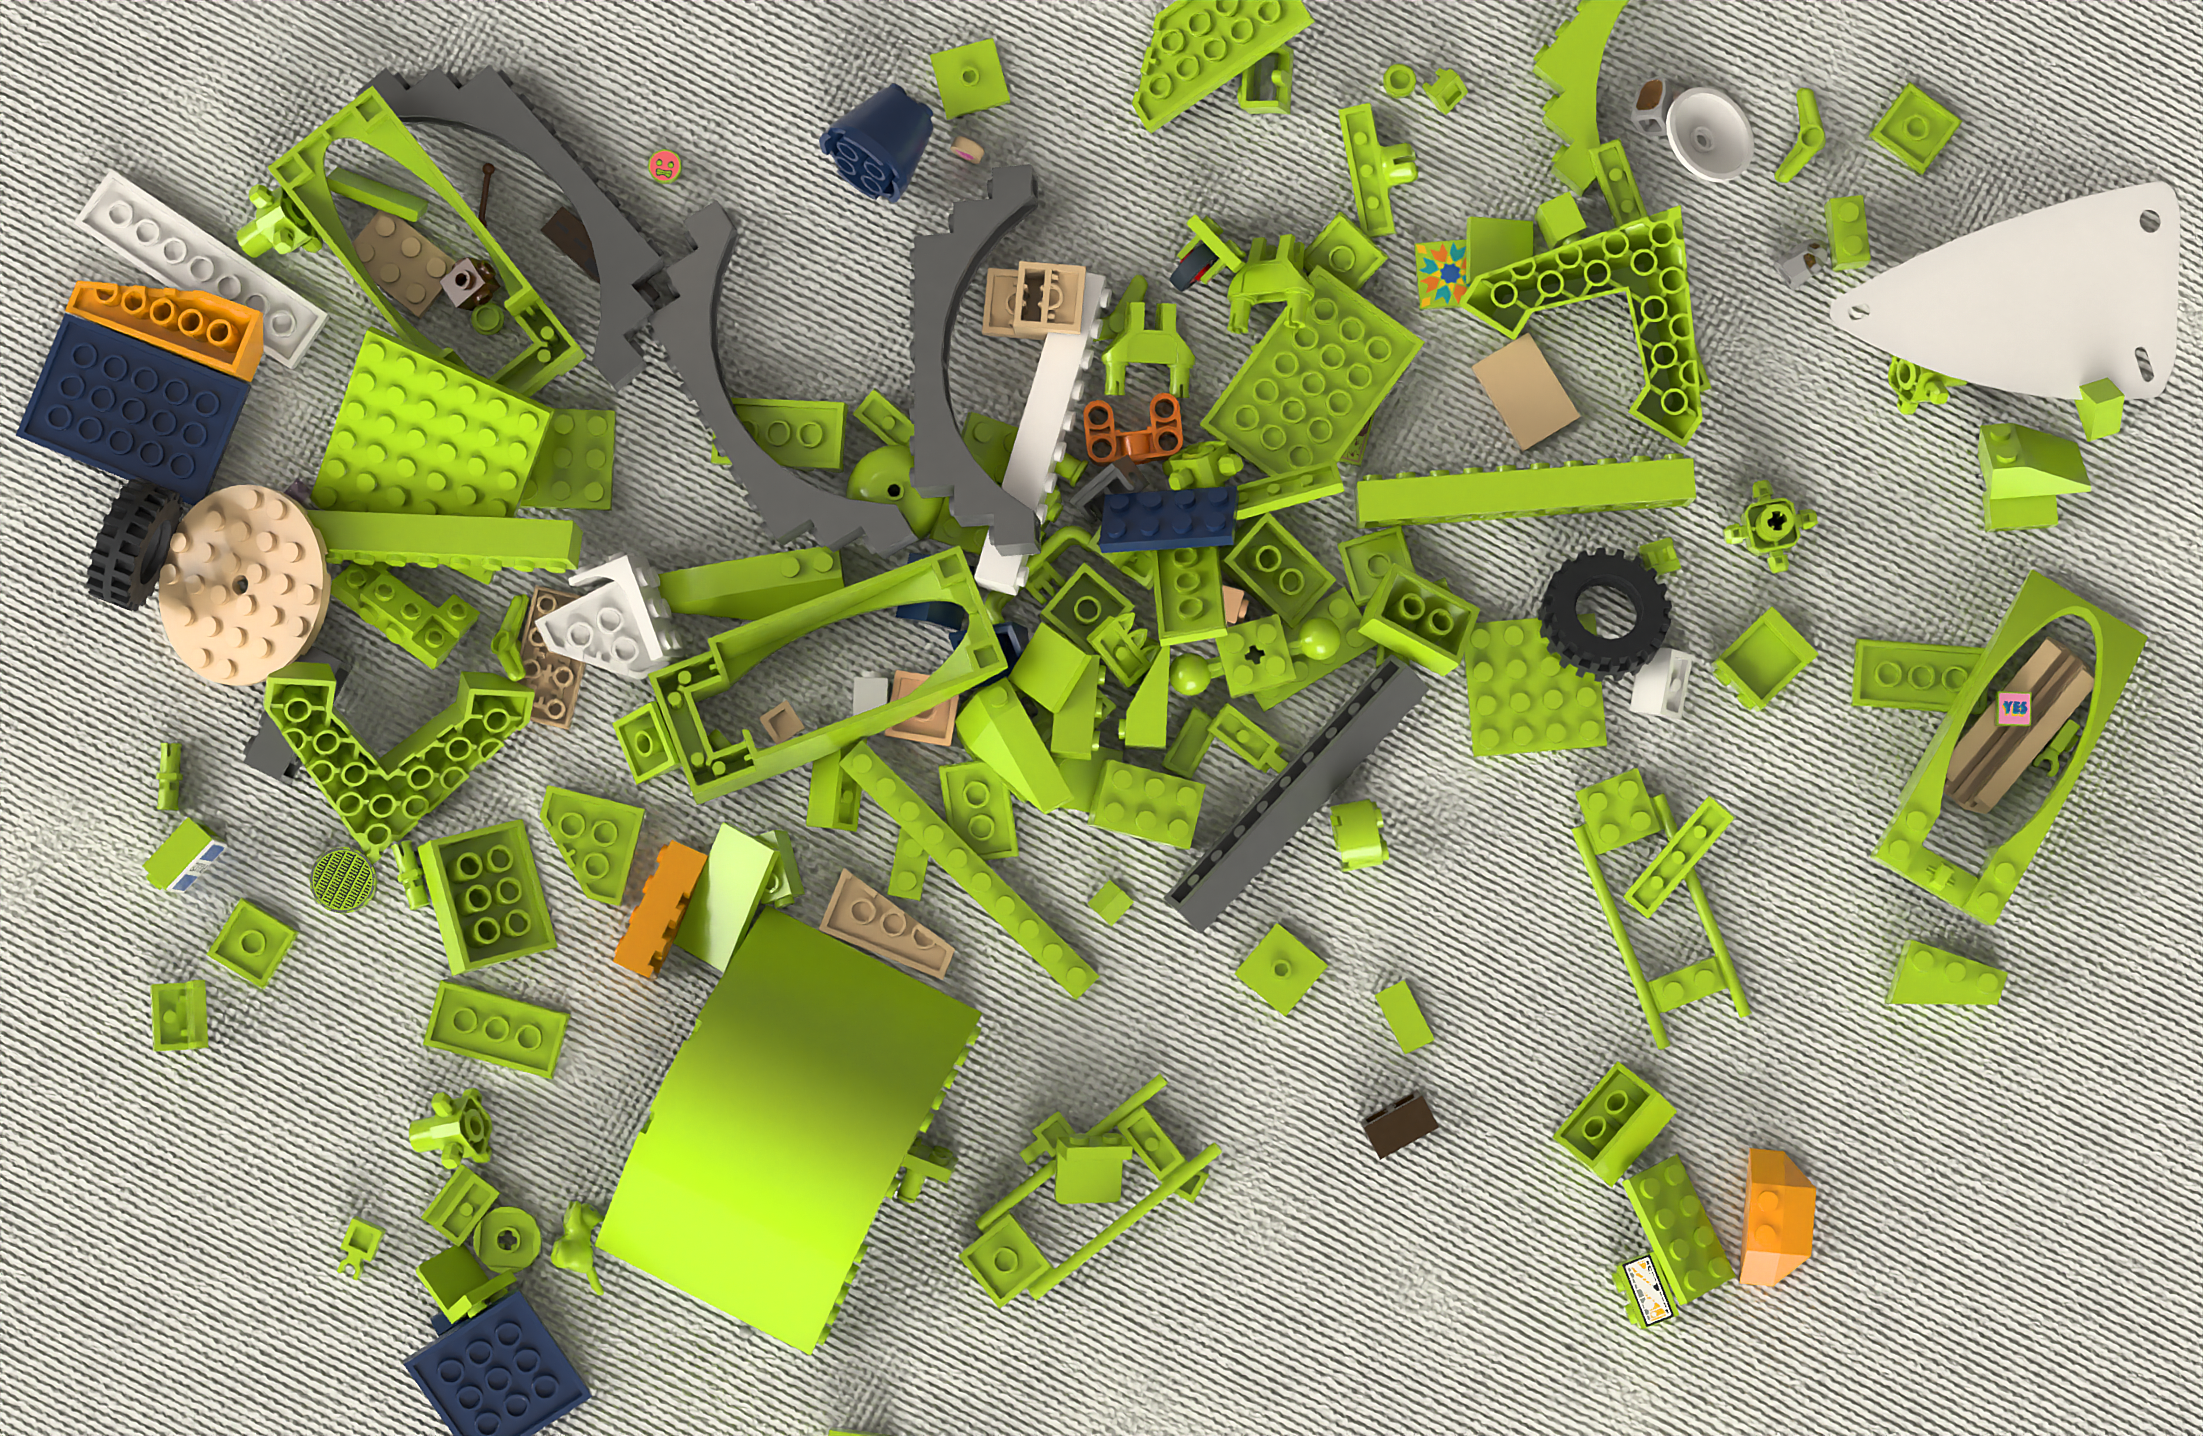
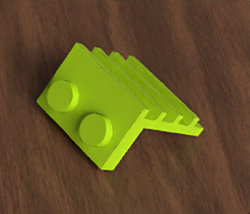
M191 980L185 983L151 984L153 1052L208 1048L205 980Z

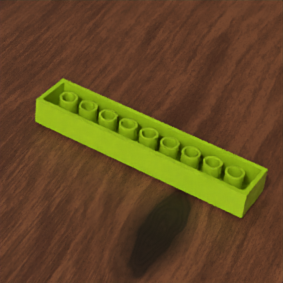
M1684 453L1666 454L1664 459L1651 461V456L1644 455L1631 457V461L1627 463H1617V458L1598 459L1594 465H1584L1583 460H1572L1563 462L1564 466L1550 468V463L1530 464V468L1527 470H1517L1516 465L1497 466V471L1484 473L1482 467L1465 468L1463 473L1450 475L1449 470L1430 471V475L1427 477H1416V472L1397 473L1394 479L1384 480L1381 474L1362 476L1363 480L1357 481L1354 488L1357 529L1393 527L1399 524L1401 526L1685 507L1689 506L1696 499L1693 458H1684Z

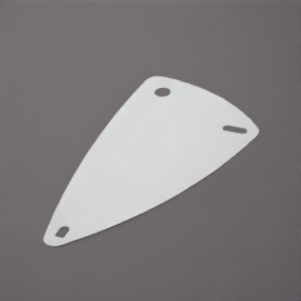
M2155 181L2069 200L1993 224L1916 256L1839 296L1830 306L1831 320L1840 329L1894 356L1941 374L1978 385L2034 396L2083 400L2079 386L2108 377L2125 395L2124 400L2157 397L2165 389L2176 359L2181 216L2176 194L2167 183ZM2145 210H2153L2159 215L2160 226L2155 232H2146L2140 225V216ZM1860 304H1867L1869 306L1870 313L1867 317L1851 321L1847 308ZM2139 346L2146 349L2154 375L2150 382L2143 380L2135 356V350Z

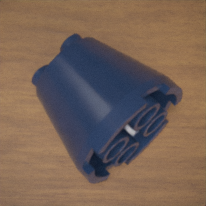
M891 83L888 88L881 89L831 124L819 139L820 148L823 154H830L840 167L836 172L855 189L874 200H877L879 196L888 198L891 203H895L907 190L933 133L934 128L931 121L933 112L926 104L922 102L916 103L907 96L901 86Z

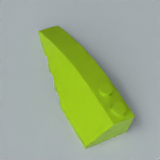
M827 546L773 553L658 574L660 579L658 590L661 599L664 598L668 602L671 613L751 621L762 619L846 587L841 550L833 553Z

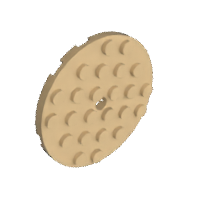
M236 485L218 490L198 502L179 523L176 533L171 538L168 556L160 570L159 606L161 618L167 636L177 654L192 670L211 681L234 686H252V684L267 681L269 673L293 663L300 654L305 655L324 622L331 591V574H327L325 555L328 554L325 541L320 530L314 527L307 516L308 512L296 500L278 490L256 485ZM246 577L248 588L242 594L240 585L237 582L242 581Z

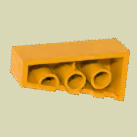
M671 840L669 846L666 844L662 846L656 860L659 863L658 869L654 876L650 874L644 885L642 893L645 895L640 905L635 906L628 922L630 926L625 936L621 937L612 962L647 978L657 980L708 859L707 855L674 840Z

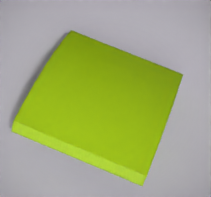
M1099 746L1098 751H1091V760L1068 758L1058 770L1075 799L1059 808L1090 813L1103 760L1110 759L1122 762L1124 751Z

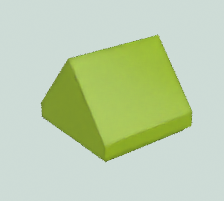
M1109 880L1087 905L1112 927L1134 901Z

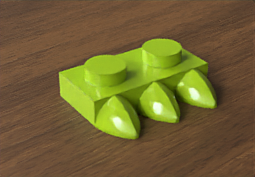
M1134 612L1123 613L1115 618L1108 616L1086 637L1087 641L1122 685L1127 688L1153 665L1160 652L1159 644L1149 645L1141 649L1147 638L1148 630L1146 628L1129 632L1134 623Z

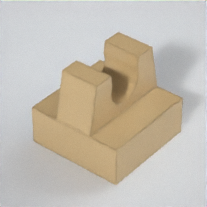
M787 700L759 718L776 745L790 740L806 729Z

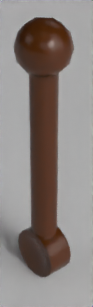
M485 163L482 167L484 180L478 219L486 229L488 225L485 220L490 178L495 171L492 163Z

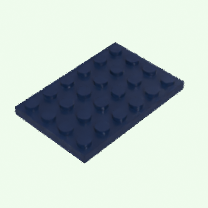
M65 313L15 436L126 480H135L136 477L176 491L180 493L179 497L183 498V502L195 506L208 496L252 386Z

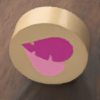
M962 136L955 137L950 147V150L958 157L974 164H979L985 153L978 143Z

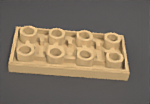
M537 585L535 586L519 652L526 675L516 682L535 691L530 721L570 730L586 663L549 651L534 621L582 596Z

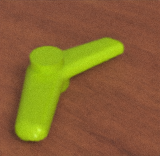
M1800 88L1796 93L1800 132L1797 143L1774 174L1777 182H1790L1826 144V135L1813 90L1810 88Z
M1138 274L1132 278L1114 311L1110 315L1100 318L1103 320L1099 339H1093V342L1114 339L1123 330L1125 302H1142L1148 289V282L1142 275Z
M527 594L513 597L500 630L495 634L491 642L492 653L497 655L509 679L515 682L521 680L526 675L519 653L521 642L517 638L529 603Z

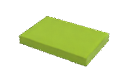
M982 759L939 765L947 825L983 861L1019 856L1010 790L1000 782L1001 777Z

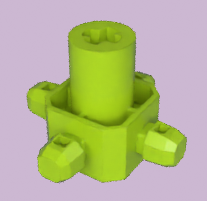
M256 184L249 190V199L257 207L256 219L240 228L236 233L238 243L247 255L257 258L273 247L280 254L290 253L299 246L311 253H316L323 247L322 237L282 186L271 191L264 185Z
M1890 354L1893 359L1888 370L1889 385L1899 395L1897 409L1901 414L1912 415L1920 402L1944 404L1949 396V391L1946 387L1964 386L1968 383V381L1941 374Z
M1208 441L1188 445L1169 457L1162 464L1164 475L1170 477L1168 480L1170 488L1175 491H1181L1185 489L1226 487L1225 481L1241 471L1243 463L1241 457L1235 455V452L1228 447L1226 441Z
M1768 480L1754 482L1752 495L1753 499H1757V503L1750 504L1741 515L1742 526L1736 523L1727 526L1723 530L1724 541L1726 544L1733 545L1741 544L1745 539L1749 552L1756 556L1769 554V558L1766 560L1773 574L1786 572L1789 562L1788 555H1784L1783 551L1790 550L1795 546L1801 536L1799 528L1803 531L1813 528L1818 524L1816 511L1804 509L1799 510L1798 514H1796L1794 503L1784 497L1771 498L1774 492ZM1770 519L1776 522L1778 526L1777 531L1773 530L1775 526L1769 527L1767 522Z
M474 1087L468 1088L463 1092L461 1098L452 1099L445 1092L433 1095L431 1106L436 1112L435 1116L416 1119L409 1126V1140L413 1149L419 1153L441 1149V1162L448 1169L457 1168L462 1158L472 1157L479 1164L488 1162L492 1155L488 1141L493 1127L490 1115L481 1105L483 1097L480 1091Z

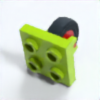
M1194 214L1186 224L1196 233V236L1177 254L1181 261L1180 265L1171 275L1170 282L1180 292L1187 290L1197 281H1202L1207 285L1226 266L1231 271L1238 273L1246 264L1243 259L1247 254L1234 241L1229 239L1226 242L1220 236L1224 230L1211 217L1209 218L1206 215L1202 218Z

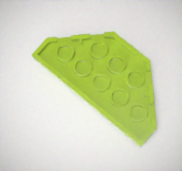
M1177 0L1155 16L1152 27L1154 34L1150 47L1146 49L1140 71L1142 78L1138 92L1135 91L1132 106L1146 130L1152 134L1310 26L1315 20L1303 0Z

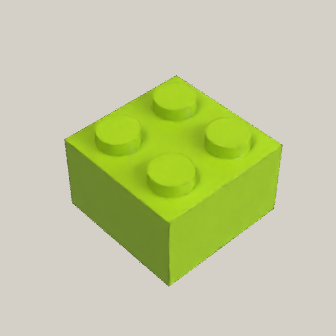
M1084 562L1041 611L1039 617L1088 654H1095L1096 651L1087 641L1086 637L1108 616L1115 618L1120 614L1131 612L1135 605Z

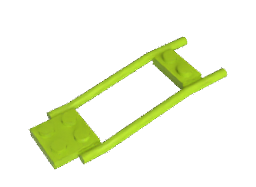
M1636 767L1574 791L1585 824L1573 827L1571 831L1635 987L1658 1050L1671 1045L1660 1018V1013H1665L1726 989V987L1729 989L1739 1018L1752 1014L1732 959L1694 867L1684 880L1715 956L1702 959L1647 982L1596 859L1598 854H1603L1659 832L1664 829L1670 842L1679 830L1665 794L1660 793L1649 798L1639 770Z
M1161 1073L1085 1133L1089 1136H1102V1134L1108 1133L1117 1126L1134 1150L1162 1183L1148 1196L1055 1269L1009 1210L1055 1174L1056 1157L974 1221L984 1235L958 1256L999 1309L1003 1308L1026 1288L1036 1301L1039 1300L1223 1152L1214 1141L1188 1162L1176 1144L1143 1105L1168 1084L1167 1079Z

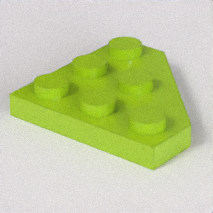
M547 785L539 818L553 838L588 899L621 907L646 809Z

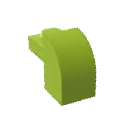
M1100 526L1088 543V548L1119 573L1131 578L1150 591L1154 585L1150 550L1101 553L1099 547Z

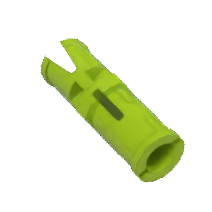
M161 743L160 772L156 773V780H159L157 809L179 811V781H183V774L180 773L182 744Z
M407 840L399 845L397 843L390 846L400 873L397 875L399 882L403 883L410 910L430 905L421 877L424 875L422 868L418 867L412 841Z

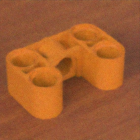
M1169 393L1157 394L1150 403L1151 426H1146L1145 430L1120 432V429L1115 430L1112 408L1102 400L1092 401L1084 409L1083 419L1087 455L1092 464L1098 467H1106L1126 455L1131 458L1135 465L1168 460L1169 457L1178 453L1183 448L1180 406L1178 400ZM1167 402L1173 406L1174 412L1170 417L1162 418L1156 414V406L1159 403ZM1100 409L1107 413L1108 419L1104 424L1095 425L1089 420L1090 413ZM1171 435L1176 438L1178 444L1173 450L1165 451L1159 446L1158 442L1161 437ZM1099 442L1109 444L1112 449L1111 453L1105 458H1099L1093 454L1092 449Z

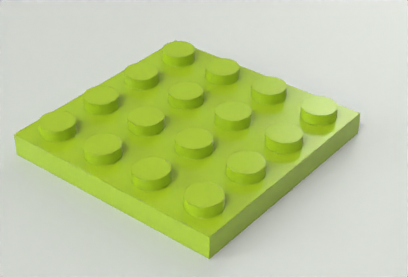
M1595 613L1577 614L1578 620L1583 627L1597 636ZM1538 618L1480 622L1474 625L1464 652L1473 758L1607 746L1602 682L1594 681L1595 674L1585 672L1583 678L1576 676L1578 668L1571 664L1565 669L1559 665L1562 657L1557 652L1550 655L1546 648L1549 640L1547 637L1541 638L1539 631L1542 626V620H1538Z

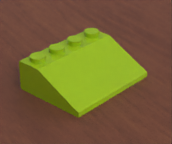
M523 819L430 840L417 847L452 976L558 947Z

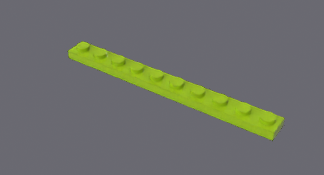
M862 740L838 763L1075 1000L1100 977Z

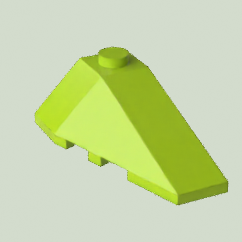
M1004 677L976 693L954 721L970 751L986 762L1000 777L1002 776L1021 795L1045 815L1075 799L1008 679Z

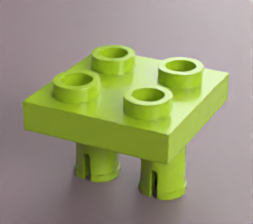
M916 1137L901 1165L904 1166L906 1171L896 1197L908 1203H915L928 1176L948 1183L959 1158L952 1156L953 1152L938 1145H935L933 1149L921 1144L922 1140Z

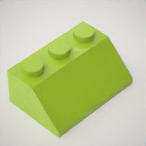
M1393 563L1367 603L1357 632L1444 677L1460 665L1480 608L1408 569Z
M1617 1061L1552 1138L1612 1188L1676 1114L1677 1110L1658 1091Z

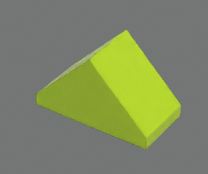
M2108 377L2079 386L2083 400L2074 399L2087 442L2118 433L2120 431L2125 395Z

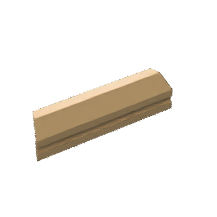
M2047 636L2001 690L2004 692H2032L2031 726H1995L1994 699L1955 745L1947 769L1943 792L1954 799L1963 809L1987 814L2093 689L2095 673L2087 663L2063 643Z

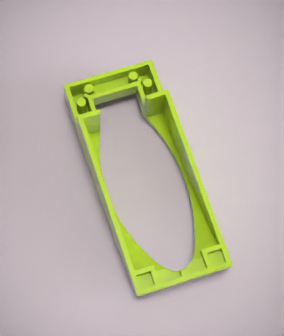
M373 85L267 167L403 341L472 371L452 348L446 347L442 350L416 330L380 291L358 257L338 214L325 173L324 161L326 150L333 141L341 138L355 139L378 149L422 179L458 212L488 251L510 296L504 302L505 308L534 342L491 376L489 380L526 397H530L558 374L562 377L587 357Z
M959 545L708 638L707 641L711 651L648 674L696 805L802 766L897 725L1007 669L1008 664ZM948 601L963 606L969 614L970 623L960 645L924 683L908 696L772 747L756 748L749 729H743L742 733L745 741L713 753L695 703L728 691L749 671L789 643L838 621L900 605Z
M2031 569L1985 647L1983 654L1979 657L1968 676V680L1958 693L1951 709L1947 712L1898 796L1897 800L1901 803L1869 857L1981 923L1994 925L2087 762L2138 661L2148 636ZM2076 615L2090 625L2096 647L2093 693L2082 736L2039 810L2002 845L1985 848L1984 851L1988 853V856L1977 875L1973 876L1922 846L1940 814L1947 769L1956 742L1972 708L1985 687L2018 648L2052 620L2060 616Z

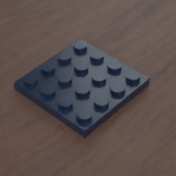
M516 1287L488 1305L487 1308L473 1318L466 1319L403 1360V1365L453 1436H532L592 1397V1392L519 1287Z

